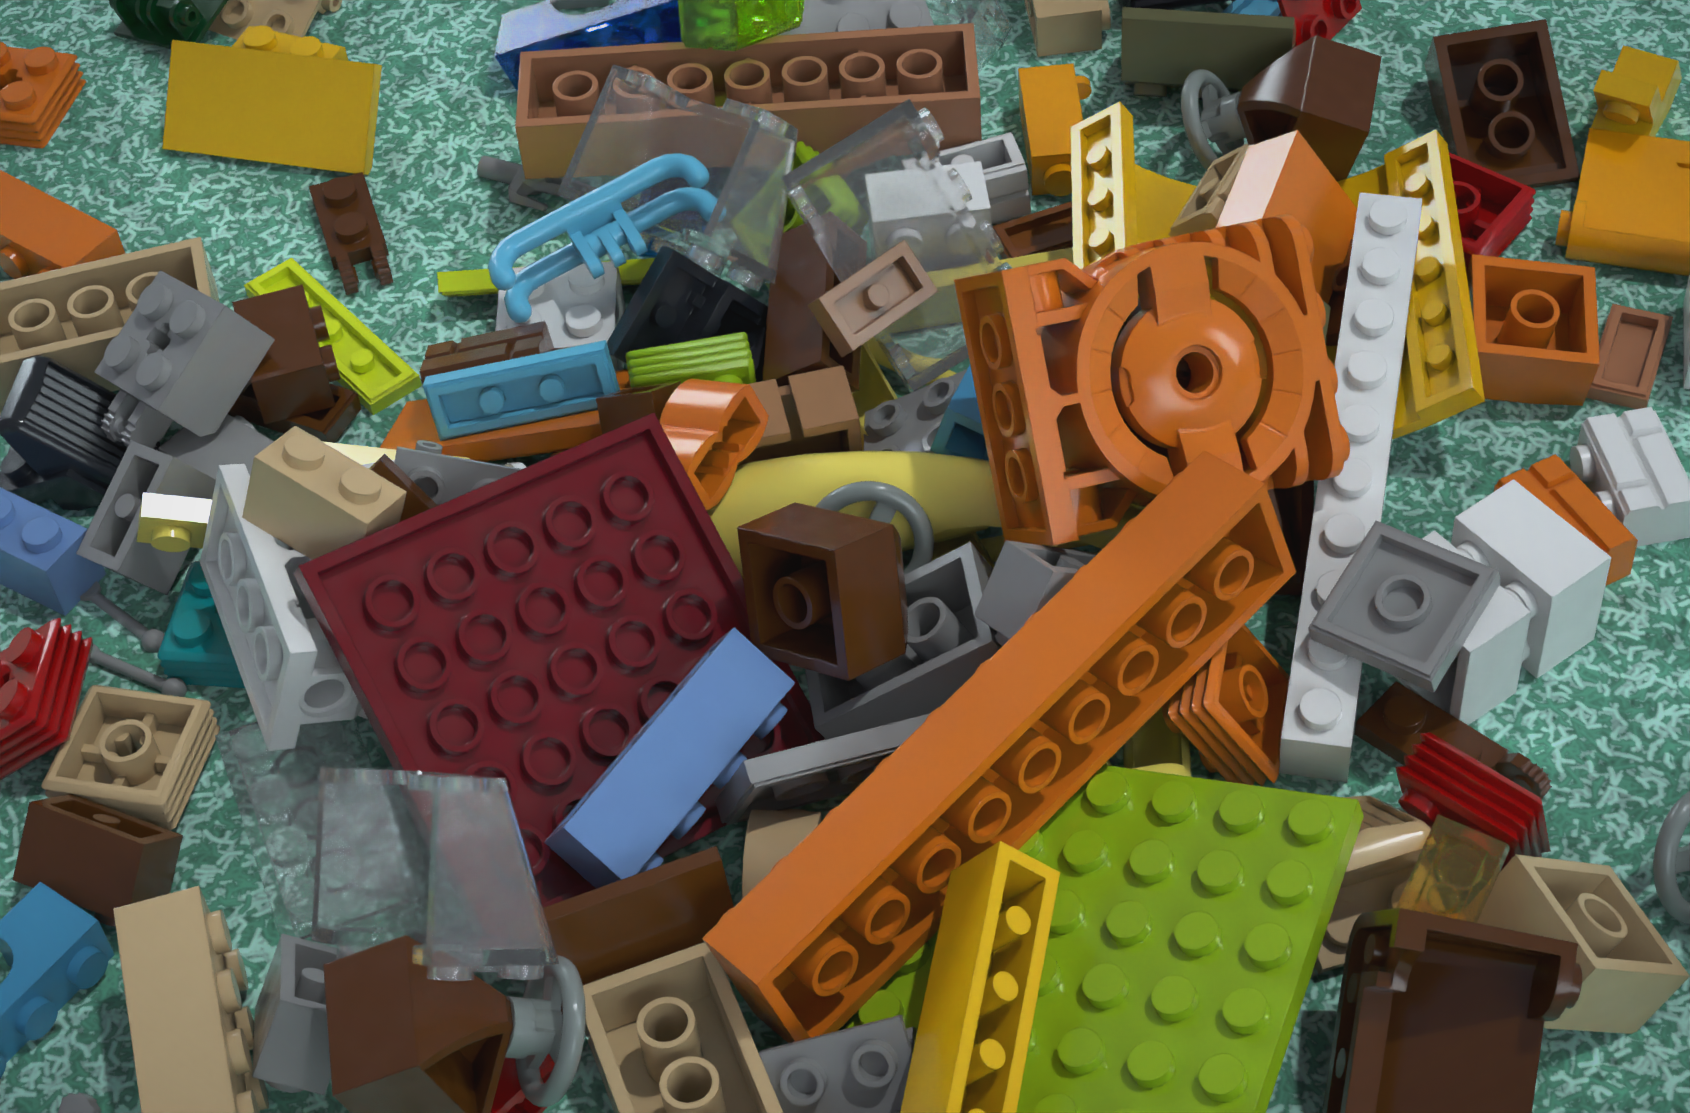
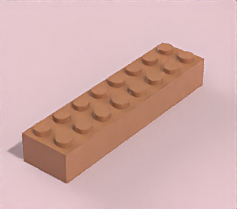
M974 23L520 52L515 128L525 179L602 174L615 175L626 173L664 154L674 153L693 156L704 164L706 168L779 164L799 141H803L806 146H811L813 151L818 150L821 155H826L828 160L836 161L930 154L971 142L982 141L981 100Z

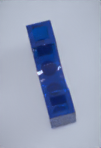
M545 0L502 14L494 56L516 91H518L520 52L698 41L714 36L717 0H617L602 9L578 15L562 13L555 9L550 0Z

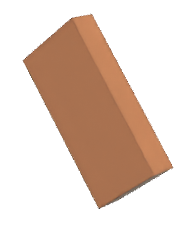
M1612 304L1599 344L1600 366L1586 398L1633 409L1647 408L1673 317Z

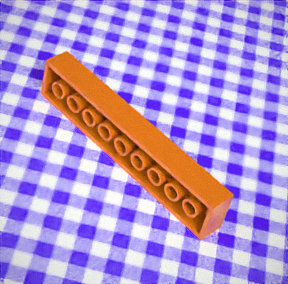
M1204 450L1182 472L1175 475L1168 486L1136 517L1129 520L1121 531L1088 564L1082 566L1051 600L1039 611L1032 614L1024 626L990 659L984 661L975 673L944 704L932 711L925 722L890 756L883 759L877 765L874 772L839 806L829 811L823 821L787 856L780 859L774 865L771 872L735 907L724 913L719 922L702 939L759 1019L787 1043L838 1031L939 930L951 871L999 841L1019 850L1296 573L1265 483Z

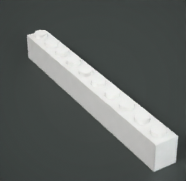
M1370 193L1359 194L1335 360V369L1338 377V389L1335 399L1340 424L1344 427L1349 438L1350 454L1347 461L1344 462L1343 470L1339 476L1318 480L1281 735L1279 773L1348 782L1363 662L1312 640L1308 627L1374 522H1381L1418 243L1422 198Z

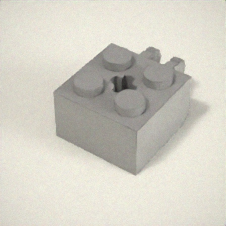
M160 270L153 282L141 293L133 313L118 336L110 341L102 361L94 371L120 388L108 407L109 412L104 414L105 417L101 420L103 422L101 428L107 434V438L113 442H123L127 448L131 440L150 448L157 447V441H161L173 421L199 437L215 433L275 339L224 304Z

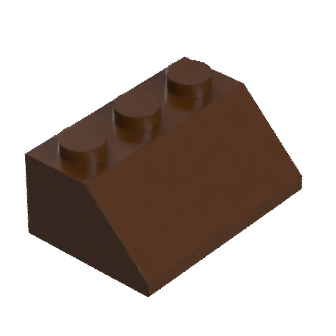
M717 846L508 920L511 946L525 986H527L536 967L546 958L556 955L568 958L576 966L582 984L585 985L703 943L702 938L719 922L724 913L734 907L720 854Z

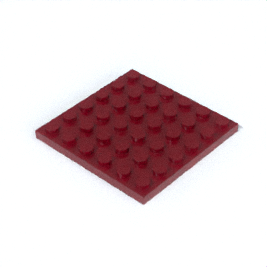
M651 413L299 565L293 573L486 949L510 938L508 920L596 889L544 843L545 840L714 643L734 627L751 642L744 580L655 413ZM770 659L795 682L780 701L788 710L763 739L760 740L752 734L739 750L747 759L826 740L815 729L811 706L787 663ZM713 783L698 800L706 808L702 816L679 840L670 833L656 850L659 856L665 858L727 826L726 823L722 824L715 803L724 787L719 789Z

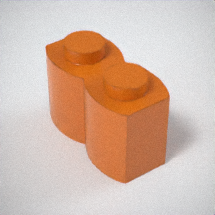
M688 379L674 390L662 411L660 424L707 511L717 505L724 497L735 476L737 464L754 451L764 434L769 415L750 384Z

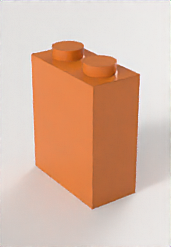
M1295 130L1248 147L1215 228L1278 215H1292L1311 234L1314 245L1311 267L1315 289L1322 300L1328 304L1333 292L1331 287L1335 271L1344 263L1350 240L1354 235L1357 208L1301 133Z

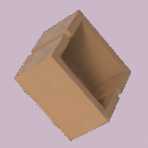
M843 365L788 376L789 385L778 387L776 379L750 383L769 417L764 434L757 447L746 459L739 462L737 466L748 462L802 454L862 451L859 416Z

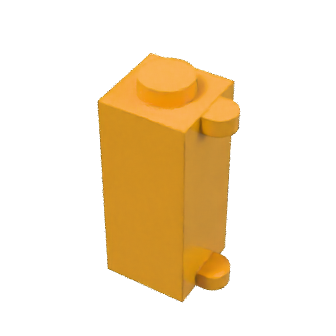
M1074 63L1018 68L1019 109L1032 196L1045 194L1054 196L1069 195L1072 193L1070 127L1083 121L1080 100L1090 96L1092 91L1090 80L1085 76L1075 75Z

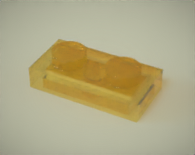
M1438 814L1396 908L1477 923L1510 847L1507 843Z

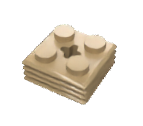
M92 685L76 713L70 739L60 746L41 786L46 790L45 795L51 798L73 794L162 828L174 829L180 820L220 731V726L216 724L217 718L213 717L214 711L210 709V701Z

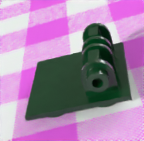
M109 0V4L122 20L114 31L116 36L171 49L172 40L200 43L228 0Z

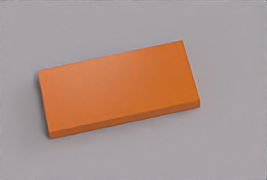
M628 369L615 371L620 390L630 388ZM427 399L408 401L379 448L397 450L398 446L415 449L417 441L426 440L442 445V455L468 457L470 460L488 462L570 449L602 435L597 409L440 441Z

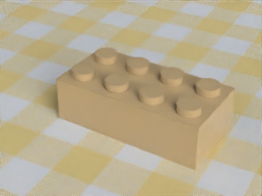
M201 237L0 282V414L24 359L37 355L49 357L111 392L120 390L119 387L99 376L94 371L102 361L110 341L118 336L133 313L141 293L153 282L160 270L220 302L217 285Z
M199 886L114 908L141 1113H260L261 1110L268 1109L269 1102L264 1080L252 1077L253 1067L249 1050H253L254 1020L249 1007L242 1008L240 996L241 991L248 990L247 974L239 949L232 950L231 937L223 911L210 912Z
M705 942L583 985L586 1006L585 1035L614 1113H783L727 975Z

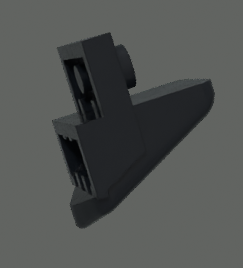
M662 245L607 341L610 355L627 364L625 355L629 351L745 332L748 335V342L754 362L756 382L763 381L762 368L765 356L768 306L733 284L715 276L674 249Z
M37 355L24 359L0 414V435L11 446L0 465V487L32 503L53 499L63 510L81 511L99 506L127 449L123 442H113L107 438V434L101 428L103 425L101 420L104 419V414L109 412L108 407L117 394L49 357ZM157 441V447H154L153 449L159 451L158 448L160 447V442Z

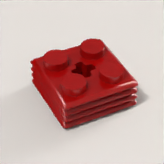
M1449 152L1467 271L1472 254L1499 257L1532 219L1530 213L1533 211L1531 205L1535 201L1533 196L1536 194V190Z
M61 618L53 619L36 630L30 627L22 629L13 638L9 647L0 652V780H3L70 739L93 649L92 637L83 639L82 631L72 633L71 624L62 626Z
M1431 732L1420 733L1422 743L1412 744L1414 755L1404 756L1406 766L1395 767L1403 794L1398 800L1400 806L1408 814L1424 821L1431 828L1437 843L1436 850H1441L1444 844L1448 843L1468 855V858L1465 860L1466 866L1489 884L1516 854L1542 857L1541 853L1551 852L1541 798Z

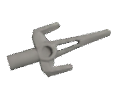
M482 156L477 167L479 177L509 184V202L541 211L547 210V204L527 197L528 195L546 193L577 199L596 189V187L567 177L525 179L523 165L489 156ZM630 199L625 200L621 205L623 207L630 206Z

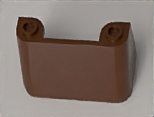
M1404 908L1362 913L1355 921L1348 940L1322 1113H1532L1544 1021H1554L1561 1016L1565 1008L1570 1009L1574 1007L1581 992L1582 970L1580 965L1576 963L1578 943Z

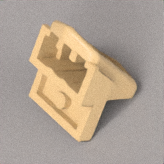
M1372 796L1343 797L1358 799L1364 818L1314 966L1318 974L1344 966L1351 930L1358 916L1362 913L1404 908L1439 916L1451 915L1428 858V855L1437 847V843L1431 828L1424 821Z

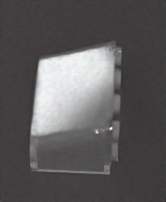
M613 64L556 195L571 202L656 157L674 153L693 156L704 164L709 172L708 183L700 189L709 191L718 199L709 221L704 220L695 211H683L645 230L640 235L646 247H648L650 241L653 242L650 249L656 253L659 252L662 245H665L688 257L691 261L717 277H721L724 268L729 269L726 274L727 278L745 287L759 291L763 282L775 285L799 130L765 109L726 98L722 108L690 99L650 75ZM669 178L625 200L621 205L624 211L628 213L666 192L691 186L683 178Z
M908 99L781 177V184L840 282L905 240L937 288V293L874 336L909 392L913 393L969 358L954 280L1011 269L1012 267L1007 262L1002 264L997 255L1004 251V247L989 222L984 220L977 224L965 203L972 199V195L955 168L945 172L940 164L938 148H940L939 142L944 140V135L936 120L926 107L917 112L911 100Z
M320 767L311 941L337 945V958H343L407 935L423 944L413 946L412 962L427 966L428 979L467 981L474 979V972H498L497 977L505 979H543L544 965L559 964V960L506 778L403 769Z

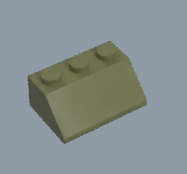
M1123 7L1121 81L1125 85H1134L1133 95L1167 97V87L1182 88L1185 79L1191 72L1197 69H1205L1214 73L1224 83L1228 91L1241 92L1242 88L1258 73L1295 48L1294 17ZM1201 87L1198 94V100H1202Z

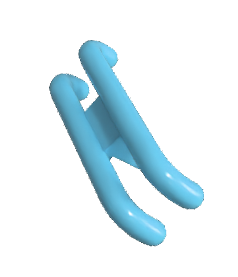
M682 153L664 154L643 163L512 232L501 240L491 253L488 270L493 285L499 290H506L504 302L509 317L517 323L526 322L532 315V308L528 301L531 293L543 284L583 263L593 279H596L605 274L603 264L599 259L600 257L607 254L614 267L617 268L626 263V259L620 249L621 246L628 243L630 249L637 257L647 252L648 249L640 233L678 213L695 211L706 221H717L723 213L721 203L709 191L700 189L709 181V172L704 164L695 157ZM669 178H683L691 186L666 192L628 213L624 211L621 205L625 200ZM567 232L571 243L533 262L515 275L512 267L519 257Z

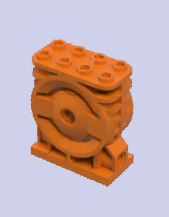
M1284 214L1131 245L1107 254L1103 259L1086 266L1082 270L1066 258L954 280L1004 542L1008 540L1055 546L1077 541L1079 536L1116 528L1130 504L1146 507L1168 486L1175 475L1182 472L1204 450L1265 483L1267 490L1274 488L1287 489L1304 484L1305 481L1326 480L1340 475L1344 462L1349 458L1350 443L1348 435L1339 421L1335 399L1338 389V377L1336 369L1327 355L1323 333L1326 323V311L1323 300L1315 289L1311 267L1314 245L1311 234L1304 225H1300L1292 215ZM1139 294L1141 310L1136 315H1134L1132 319L1126 324V326L1124 327V329L1122 330L1117 339L1118 333L1121 327L1123 326V323L1126 321L1131 312L1138 306ZM1210 294L1215 298V300L1210 299ZM1181 358L1188 363L1191 370V379L1185 389L1182 388L1176 377V368ZM1122 417L1142 438L1157 446L1167 448L1170 465L1167 457L1156 453L1138 440L1124 423Z

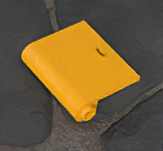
M1589 128L1574 210H1561L1555 245L1567 247L1565 259L1689 276L1690 141Z

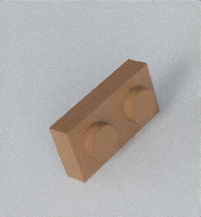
M903 240L807 306L840 356L844 357L930 298L938 290L907 242Z

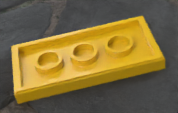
M172 40L162 149L353 174L363 172V175H369L373 163L382 65Z

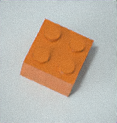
M1472 254L1466 273L1485 399L1528 404L1583 406L1600 366L1595 267Z

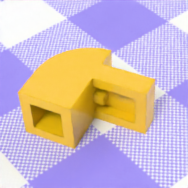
M1623 45L1613 72L1601 70L1593 92L1598 110L1591 128L1655 137L1669 113L1682 80L1679 61Z

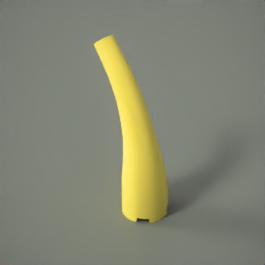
M918 451L813 453L748 462L737 466L735 476L728 491L717 505L707 511L742 578L738 526L795 502L816 507L832 491L855 482L876 481L887 483L912 496L920 504L930 520L934 544L982 531L990 526L1002 527L989 460ZM876 501L856 502L842 508L838 512L869 519ZM1130 505L1116 528L1079 536L1077 541L1103 549L1121 531L1123 526L1142 510ZM896 510L890 524H893L899 532L902 552L914 549L912 528L907 519Z

